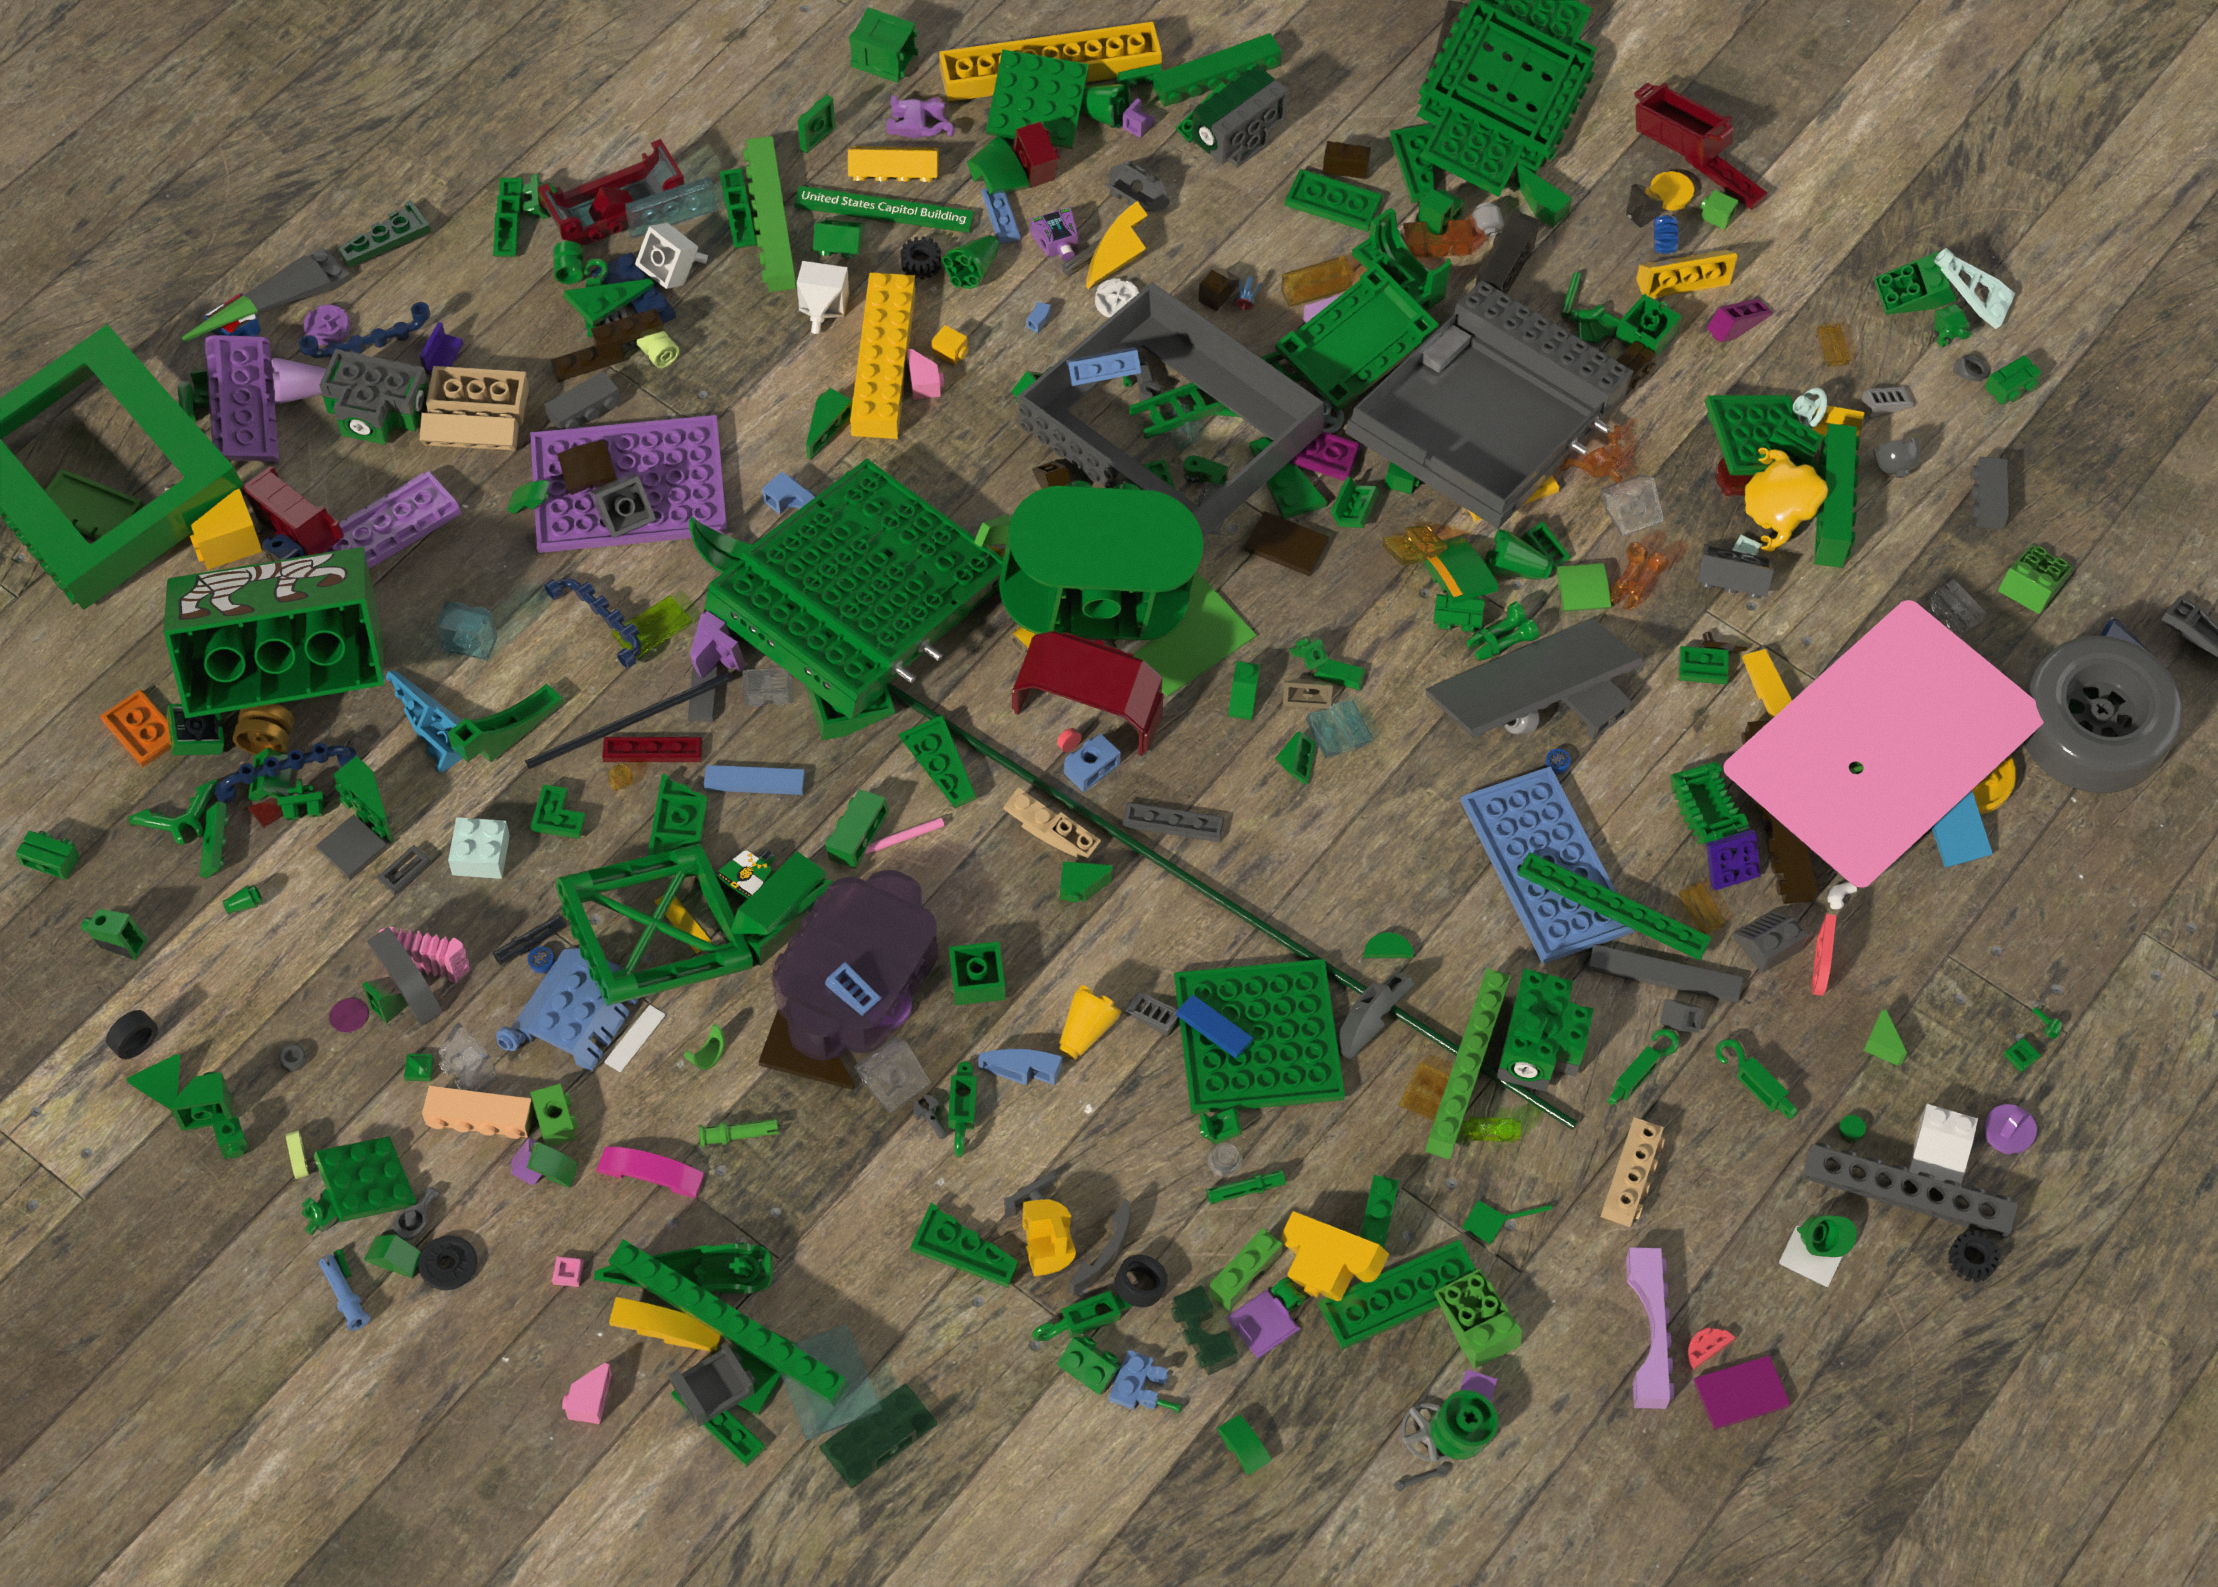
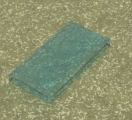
M710 176L625 204L629 232L632 239L646 235L649 226L666 222L673 226L716 211L713 182Z

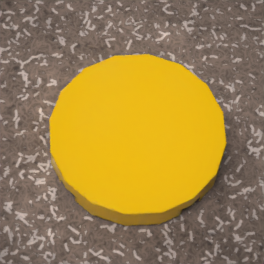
M1673 171L1662 172L1651 181L1649 194L1651 200L1658 203L1659 207L1671 211L1681 210L1692 201L1694 186L1691 180L1681 173Z

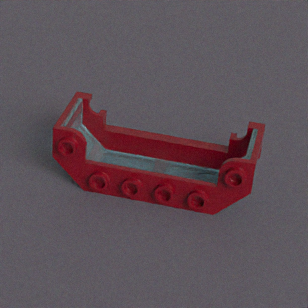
M661 139L651 142L653 153L650 156L643 153L642 162L564 193L560 186L556 188V193L552 192L548 183L538 187L540 202L548 210L563 240L588 245L650 219L657 218L671 209L684 193L685 183L682 172ZM600 187L628 190L636 204L633 208L595 223L588 212Z

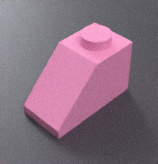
M907 349L913 400L941 397L940 387H944L943 373H938L937 364L913 349Z
M608 1363L601 1364L571 1384L570 1391L565 1393L562 1408L565 1409L569 1420L600 1424L612 1376Z

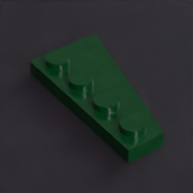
M410 200L405 203L404 209L399 212L397 210L389 214V219L381 224L379 222L371 226V230L368 233H360L338 249L341 257L350 268L408 241L431 232V229L425 218Z

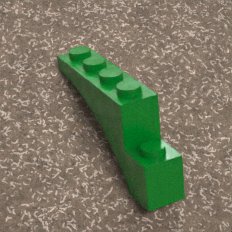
M546 683L521 702L499 713L473 720L465 718L448 732L451 747L467 762H470L479 753L489 762H492L564 703L563 697Z

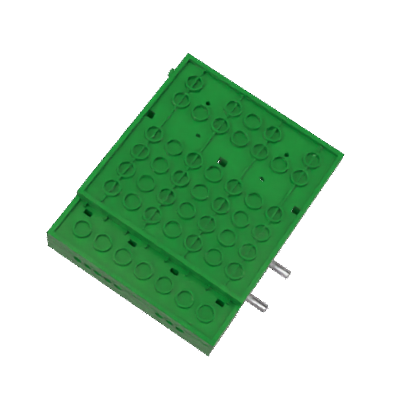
M866 458L746 549L738 562L711 581L708 586L704 609L725 622L726 626L852 720L883 695L885 683L888 684L896 676L900 675L908 682H914L916 676L906 668L925 652L937 661L942 658L943 654L931 645L999 590L1003 557L988 546L980 547L975 544L976 538Z

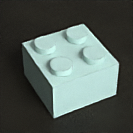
M456 817L448 859L452 875L502 879L510 837L506 821Z

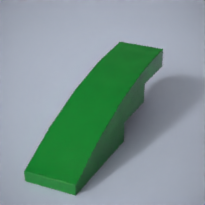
M742 169L719 171L734 249L756 246Z
M500 178L499 195H497V213H495L494 257L517 256L523 196L522 178Z

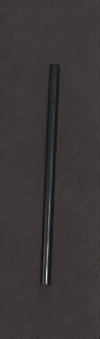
M726 672L525 760L528 769L534 768L731 681L729 674Z

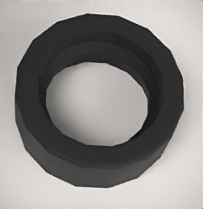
M134 1010L123 1015L111 1026L106 1036V1043L119 1058L124 1060L131 1059L140 1055L153 1043L158 1033V1026L145 1011Z
M1141 1254L1126 1258L1114 1278L1115 1289L1118 1295L1125 1302L1143 1308L1158 1302L1168 1284L1167 1273L1164 1267L1156 1259ZM1138 1271L1148 1275L1153 1280L1155 1289L1145 1291L1136 1288L1129 1281L1127 1273Z

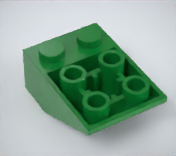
M1938 251L1874 277L1886 315L1937 309L1957 300L1950 280L1941 271V268L1934 263L1936 256L1939 254Z
M355 756L333 774L337 783L335 788L341 795L339 800L347 809L352 808L356 812L358 819L364 824L369 823L372 826L373 832L380 839L385 838L388 842L393 843L394 840L373 770Z

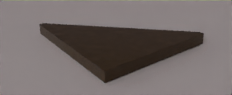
M789 978L761 1053L759 1066L854 1090L855 1086L852 1078L794 979Z

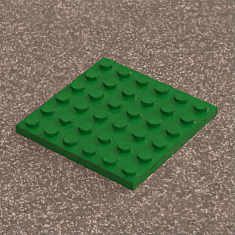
M1325 959L1174 972L1177 1009L1194 995L1253 1038L1252 1043L1236 1059L1179 1018L1191 1114L1222 1112L1231 1108L1244 1110L1345 1100Z

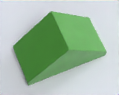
M1885 1009L1881 1011L1864 1051L1898 1066L1903 1063L1907 1051Z

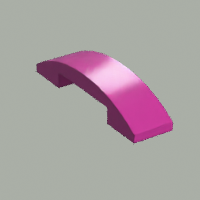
M605 1147L596 1169L599 1173L621 1179L625 1175L670 1187L671 1192L692 1198L697 1197L704 1178L703 1172L681 1162L657 1154L622 1147Z

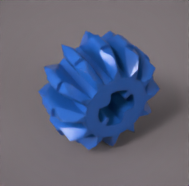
M1662 215V217H1656L1654 220V248L1657 253L1669 254L1676 252L1678 248V221L1675 216Z

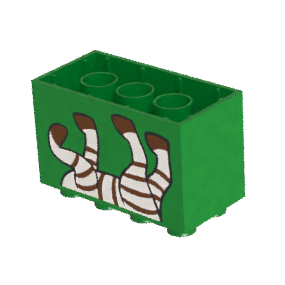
M364 547L168 578L163 633L185 718L384 685L383 631Z

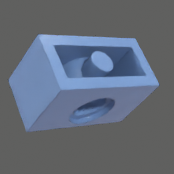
M1100 733L1095 738L1088 739L1076 753L1072 752L1066 757L1064 761V774L1084 793L1120 765V751ZM1088 760H1093V761H1095V762L1089 763V762H1086V761H1088Z

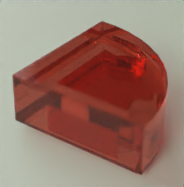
M257 803L248 807L250 813L263 828L284 816L282 809L271 803Z

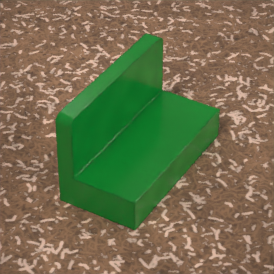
M268 747L254 756L253 767L263 766L264 760L267 757H276L280 761L288 759V756ZM292 768L280 771L275 777L268 775L257 777L253 783H250L248 798L257 802L267 795L276 799L288 796Z

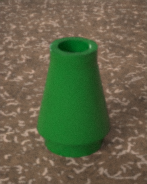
M247 884L222 902L226 912L231 914L233 912L258 908V904L263 903V899L255 884L251 886Z

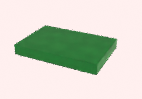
M775 1333L779 1337L783 1338L787 1342L799 1348V1345L797 1343ZM736 1346V1350L742 1359L739 1362L744 1370L748 1368L756 1381L753 1384L755 1394L737 1405L759 1416L783 1375Z

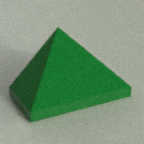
M1298 731L1275 758L1290 775L1304 785L1309 784L1316 742L1303 732Z

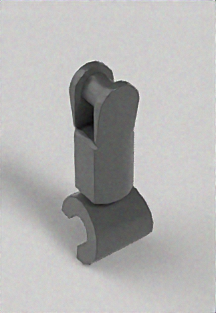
M1146 353L1139 357L1141 373L1136 374L1140 387L1139 402L1161 393L1160 386L1154 383Z

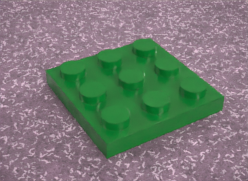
M390 1136L315 1152L314 1159L340 1223L406 1209L416 1204V1198Z

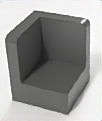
M1665 999L1660 1023L1680 1031L1699 1033L1704 1008L1685 1001Z

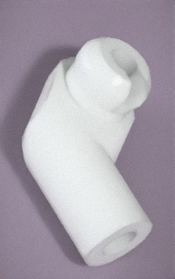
M1849 881L1833 886L1827 897V901L1830 902V908L1833 910L1842 908L1844 906L1842 901L1844 896L1856 892L1857 887Z

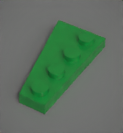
M1433 124L1390 130L1389 137L1411 203H1418L1422 195H1427L1433 189V163L1420 157L1432 134Z
M1265 437L1251 441L1249 448L1253 457L1255 458L1273 440ZM1288 462L1266 482L1283 519L1327 506V501L1295 464Z
M932 1202L910 1246L911 1252L1009 1288L1018 1267L1016 1259L994 1244L980 1238L978 1233L958 1223L957 1219L939 1210V1207Z

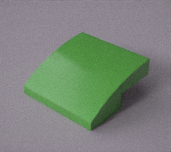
M1604 563L1556 567L1558 590L1561 592L1563 612L1611 608Z

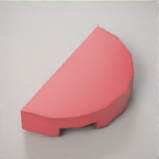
M1711 1327L1698 1331L1691 1339L1687 1351L1688 1360L1693 1370L1732 1343L1736 1337L1727 1330L1711 1329Z

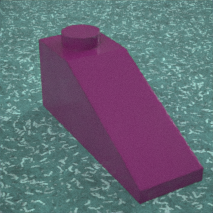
M1758 298L1719 307L1706 329L1712 333L1713 338L1717 341L1735 340L1769 318L1773 312Z

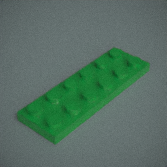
M1457 1240L1381 1273L1372 1282H1361L1347 1288L1340 1301L1327 1297L1318 1301V1307L1342 1351L1440 1308L1441 1306L1434 1291L1476 1271V1268L1462 1242Z

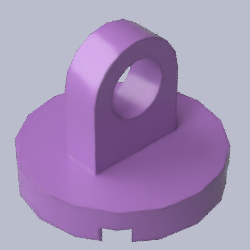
M2004 1104L1995 1107L1989 1112L1983 1124L1988 1143L1995 1150L2004 1154L2025 1152L2032 1146L2037 1135V1127L2033 1117L2025 1109L2016 1105Z

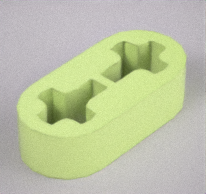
M299 1130L286 1133V1141L295 1178L299 1179L309 1176Z

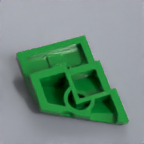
M1000 136L995 137L967 161L973 181H985L989 195L1025 190L1030 186L1018 158Z

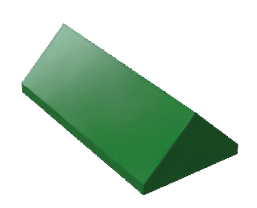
M796 851L738 908L731 928L732 933L769 934L827 876L826 872Z

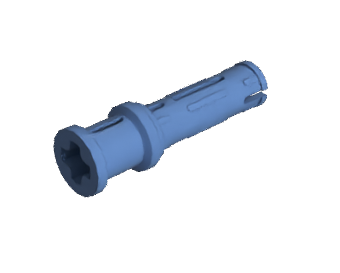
M326 1256L330 1266L327 1265L323 1257L319 1261V1266L338 1299L337 1308L339 1312L343 1313L348 1321L346 1323L347 1328L350 1331L363 1328L369 1323L370 1316L368 1313H364L360 1305V1297L352 1293L335 1260V1256Z

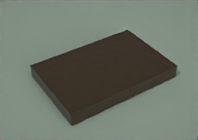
M1264 511L1245 546V551L1310 577L1329 541V536Z

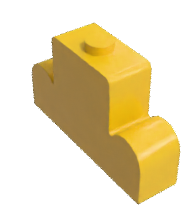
M1294 1211L1282 1232V1242L1296 1254L1288 1271V1277L1304 1288V1292L1316 1298L1320 1294L1332 1300L1340 1301L1353 1275L1362 1282L1374 1281L1380 1275L1389 1256V1253L1377 1243Z

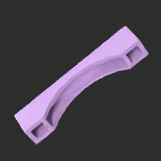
M1630 1247L1626 1256L1627 1283L1634 1289L1644 1304L1651 1329V1346L1648 1357L1637 1371L1633 1380L1634 1408L1666 1409L1669 1401L1674 1398V1384L1669 1383V1374H1672L1673 1362L1672 1358H1668L1667 1349L1671 1348V1334L1666 1332V1324H1669L1670 1312L1669 1307H1665L1664 1299L1668 1298V1283H1663V1274H1666L1667 1261L1666 1258H1662L1661 1248Z

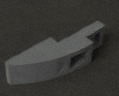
M1395 973L1384 984L1373 982L1363 992L1349 1012L1338 1035L1339 1056L1351 1059L1360 1053L1361 1048L1378 1035V1032L1385 1026L1381 1017L1386 1015L1391 1007L1399 999L1405 997L1408 990L1415 985L1409 976Z

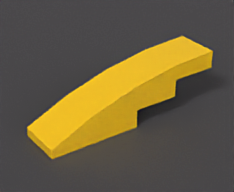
M619 1297L615 1298L609 1320L610 1326L636 1330L638 1335L664 1339V1343L716 1353L721 1338L719 1334L685 1313Z

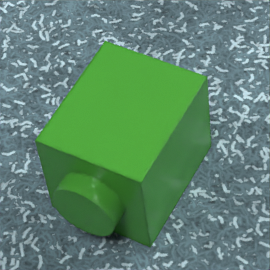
M1714 190L1710 197L1706 196L1701 204L1700 208L1703 209L1701 219L1726 229L1735 215L1738 200Z

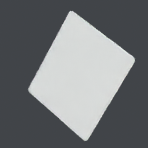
M1797 1225L1779 1264L1828 1287L1842 1256L1823 1257L1811 1255L1801 1241L1800 1233L1797 1231V1227L1800 1226Z

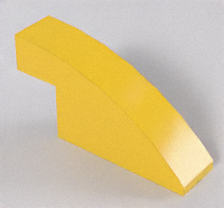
M1138 201L1128 207L1114 221L1100 240L1088 269L1086 279L1088 290L1140 257L1145 251L1146 247L1133 231L1148 216Z

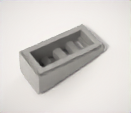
M1905 387L1865 390L1861 399L1870 418L1913 407ZM1901 395L1904 401H1900L1898 396Z

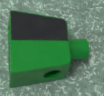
M98 909L93 918L85 917L81 924L82 931L89 933L100 948L132 960H136L147 941V938L133 918L126 913Z

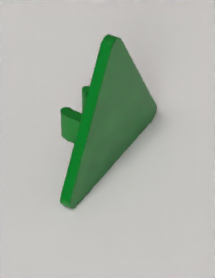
M175 1054L128 1077L127 1083L171 1110L170 1104L178 1096L180 1055Z

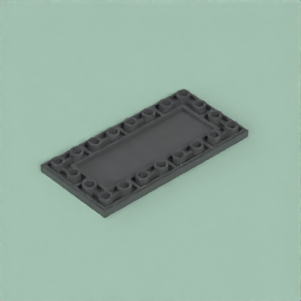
M1592 618L1425 690L1426 696L1472 737H1478L1493 728L1503 727L1512 720L1524 718L1533 711L1545 709L1554 702L1566 700L1575 693L1587 691L1596 684L1608 682L1617 675L1629 673L1634 668L1643 665L1641 656Z

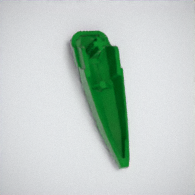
M745 1242L717 1246L703 1245L651 1256L707 1292H721V1294L762 1292L769 1288L773 1282V1257L770 1251L762 1246L751 1245ZM612 1266L594 1271V1280L642 1287L615 1270Z

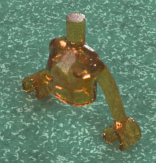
M1615 425L1614 432L1609 431L1607 433V440L1611 442L1613 455L1603 447L1589 453L1585 458V462L1571 459L1569 455L1558 469L1562 471L1568 470L1572 465L1583 469L1594 478L1608 475L1615 483L1621 482L1623 477L1617 471L1622 464L1618 441L1621 439L1620 427Z

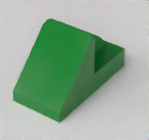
M207 367L193 369L190 375L194 384L196 408L209 407Z

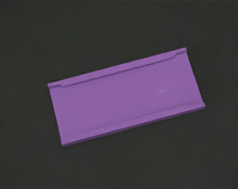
M211 335L205 339L212 443L227 460L274 461V464H278L279 453L269 340L265 337Z
M428 470L340 521L339 524L344 537L339 539V542L324 553L364 547L370 569L462 514L456 500Z

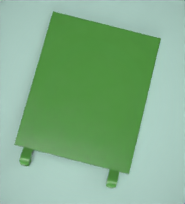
M1196 571L1190 589L1189 605L1182 622L1174 631L1162 638L1149 641L1133 655L1135 658L1144 660L1163 677L1162 692L1168 697L1254 639L1257 635Z

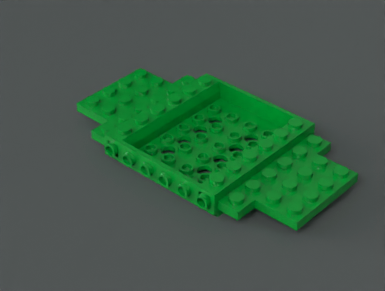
M1471 0L1468 7L1463 6L1457 17L1461 19L1460 22L1455 21L1450 30L1453 36H1447L1442 46L1445 49L1444 53L1439 51L1434 61L1437 66L1436 68L1432 66L1426 77L1429 79V82L1426 83L1424 81L1418 92L1422 96L1418 102L1421 107L1416 116L1435 125L1420 157L1497 197H1500L1514 167H1517L1518 164L1536 174L1539 166L1544 167L1547 160L1552 161L1558 150L1554 146L1555 144L1560 145L1565 136L1562 130L1568 129L1573 119L1569 116L1570 114L1574 115L1580 105L1577 99L1582 100L1588 89L1584 85L1585 83L1590 84L1595 74L1592 71L1595 65L1592 59L1597 48L1578 39L1593 8L1577 0ZM1483 44L1492 45L1494 51H1486L1483 48ZM1502 54H1510L1513 57V61L1508 62L1504 60ZM1527 63L1531 65L1533 71H1525L1522 68V64ZM1541 74H1549L1552 77V81L1543 80ZM1467 75H1476L1478 82H1471ZM1487 85H1495L1498 88V91H1489L1487 89ZM1513 94L1517 97L1518 101L1511 102L1507 99L1506 95ZM1533 104L1537 111L1530 112L1527 110L1526 105Z

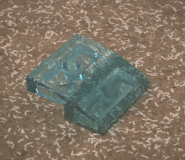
M1353 700L1332 704L1330 710L1309 713L1306 717V721L1325 758L1357 749L1373 740Z

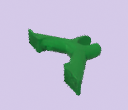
M214 779L196 787L197 793L195 797L189 799L191 804L187 811L175 818L164 816L161 811L155 814L150 813L149 809L146 808L143 811L128 816V821L131 826L139 825L171 832L177 844L185 845L181 834L187 828L194 829L198 837H202L204 830L199 819L212 798L218 782Z

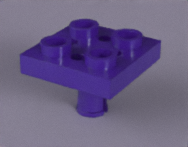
M1752 829L1706 843L1711 887L1715 891L1761 877L1756 833Z

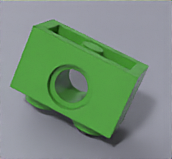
M561 1083L530 1092L545 1145L552 1147L576 1140L574 1130L579 1129L575 1114L569 1115L568 1107L572 1106L569 1092L563 1093ZM553 1113H562L556 1118L550 1117Z

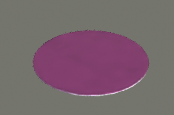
M353 998L337 1002L329 1014V1020L333 1028L343 1033H350L360 1029L368 1017V1011L364 1003Z

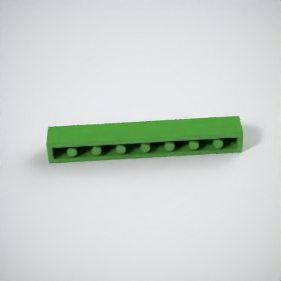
M773 136L746 139L747 148L743 149L744 161L749 162V165L745 166L747 179H752V182L748 183L749 194L755 198V200H751L752 213H757V217H753L755 231H760V234L756 235L758 248L763 250V252H759L760 266L765 265V270H761L763 283H768L769 292L796 289Z
M1486 968L1429 1135L1425 1152L1449 1160L1451 1158L1509 985L1510 975Z

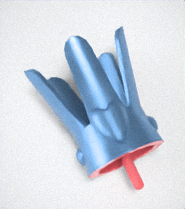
M1252 276L1247 278L1243 288L1242 279H1239V296L1236 298V305L1242 308V310H1249L1253 307L1254 299L1262 286V283H1259L1253 293L1250 294L1253 281Z

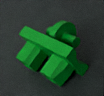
M537 173L531 175V183L522 185V192L526 199L532 198V200L523 203V210L529 217L539 214L542 219L549 218L548 209L542 206L538 193V187L544 185V183L539 181ZM548 183L552 192L556 193V187Z
M296 779V787H288V794L298 795L278 797L277 802L278 806L282 809L286 821L299 819L298 807L307 806L309 817L323 816V804L326 803V796L323 795V792L305 794L306 792L314 791L313 784L304 785L302 779Z

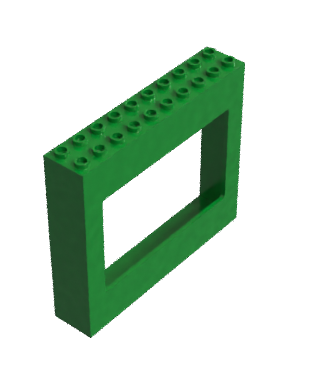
M108 324L0 398V516L4 518L3 521L8 528L16 533V537L23 546L25 545L28 548L27 550L33 558L38 560L43 570L52 577L58 588L63 590L72 605L74 606L78 603L83 611L193 533L191 525L234 490L240 489L242 496L245 495L242 489L244 484L232 464ZM96 375L184 478L97 541L89 544L3 443L2 439L83 382Z

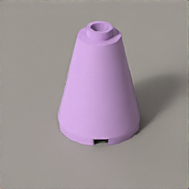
M272 358L271 366L275 404H283L322 394L320 382L327 368Z

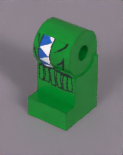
M1192 455L1184 460V478L1188 482H1198L1208 486L1209 493L1215 494L1224 486L1228 479V466L1204 457Z

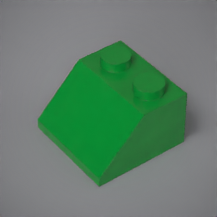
M820 219L815 223L813 250L819 251V255L832 256V252L841 253V257L854 258L855 254L858 255L861 252L866 223Z
M206 1072L201 1076H195L170 1104V1109L181 1131L213 1126L214 1123L233 1118L232 1095L221 1072Z

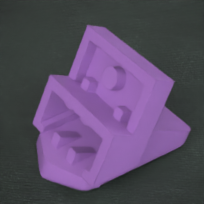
M708 611L702 612L690 652L692 665L697 674L704 678L719 660L727 668L731 669L733 667L741 672L746 663L739 644L731 638L726 623Z

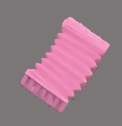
M389 927L403 945L420 973L424 970L428 976L432 972L434 977L439 973L442 979L446 975L450 982L457 983V980L470 971L466 950L463 948V944L453 937L449 942L446 936L440 940L437 934L431 937L427 932L422 936L419 930L413 934L410 929L405 934L402 928L397 933L394 927Z

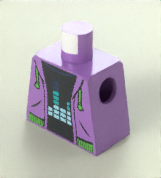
M1070 207L1030 219V233L1048 257L1060 255L1063 261H1068L1074 257L1073 250L1078 248V234Z

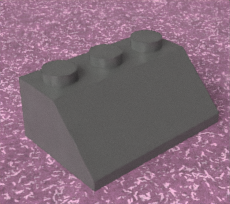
M1704 544L1697 582H1701V585L1707 588L1723 587L1725 591L1730 593L1746 592L1748 596L1753 598L1767 597L1774 572V559Z

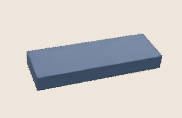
M987 188L981 189V195L999 243L1004 244L1020 240V233L1006 193L989 195Z

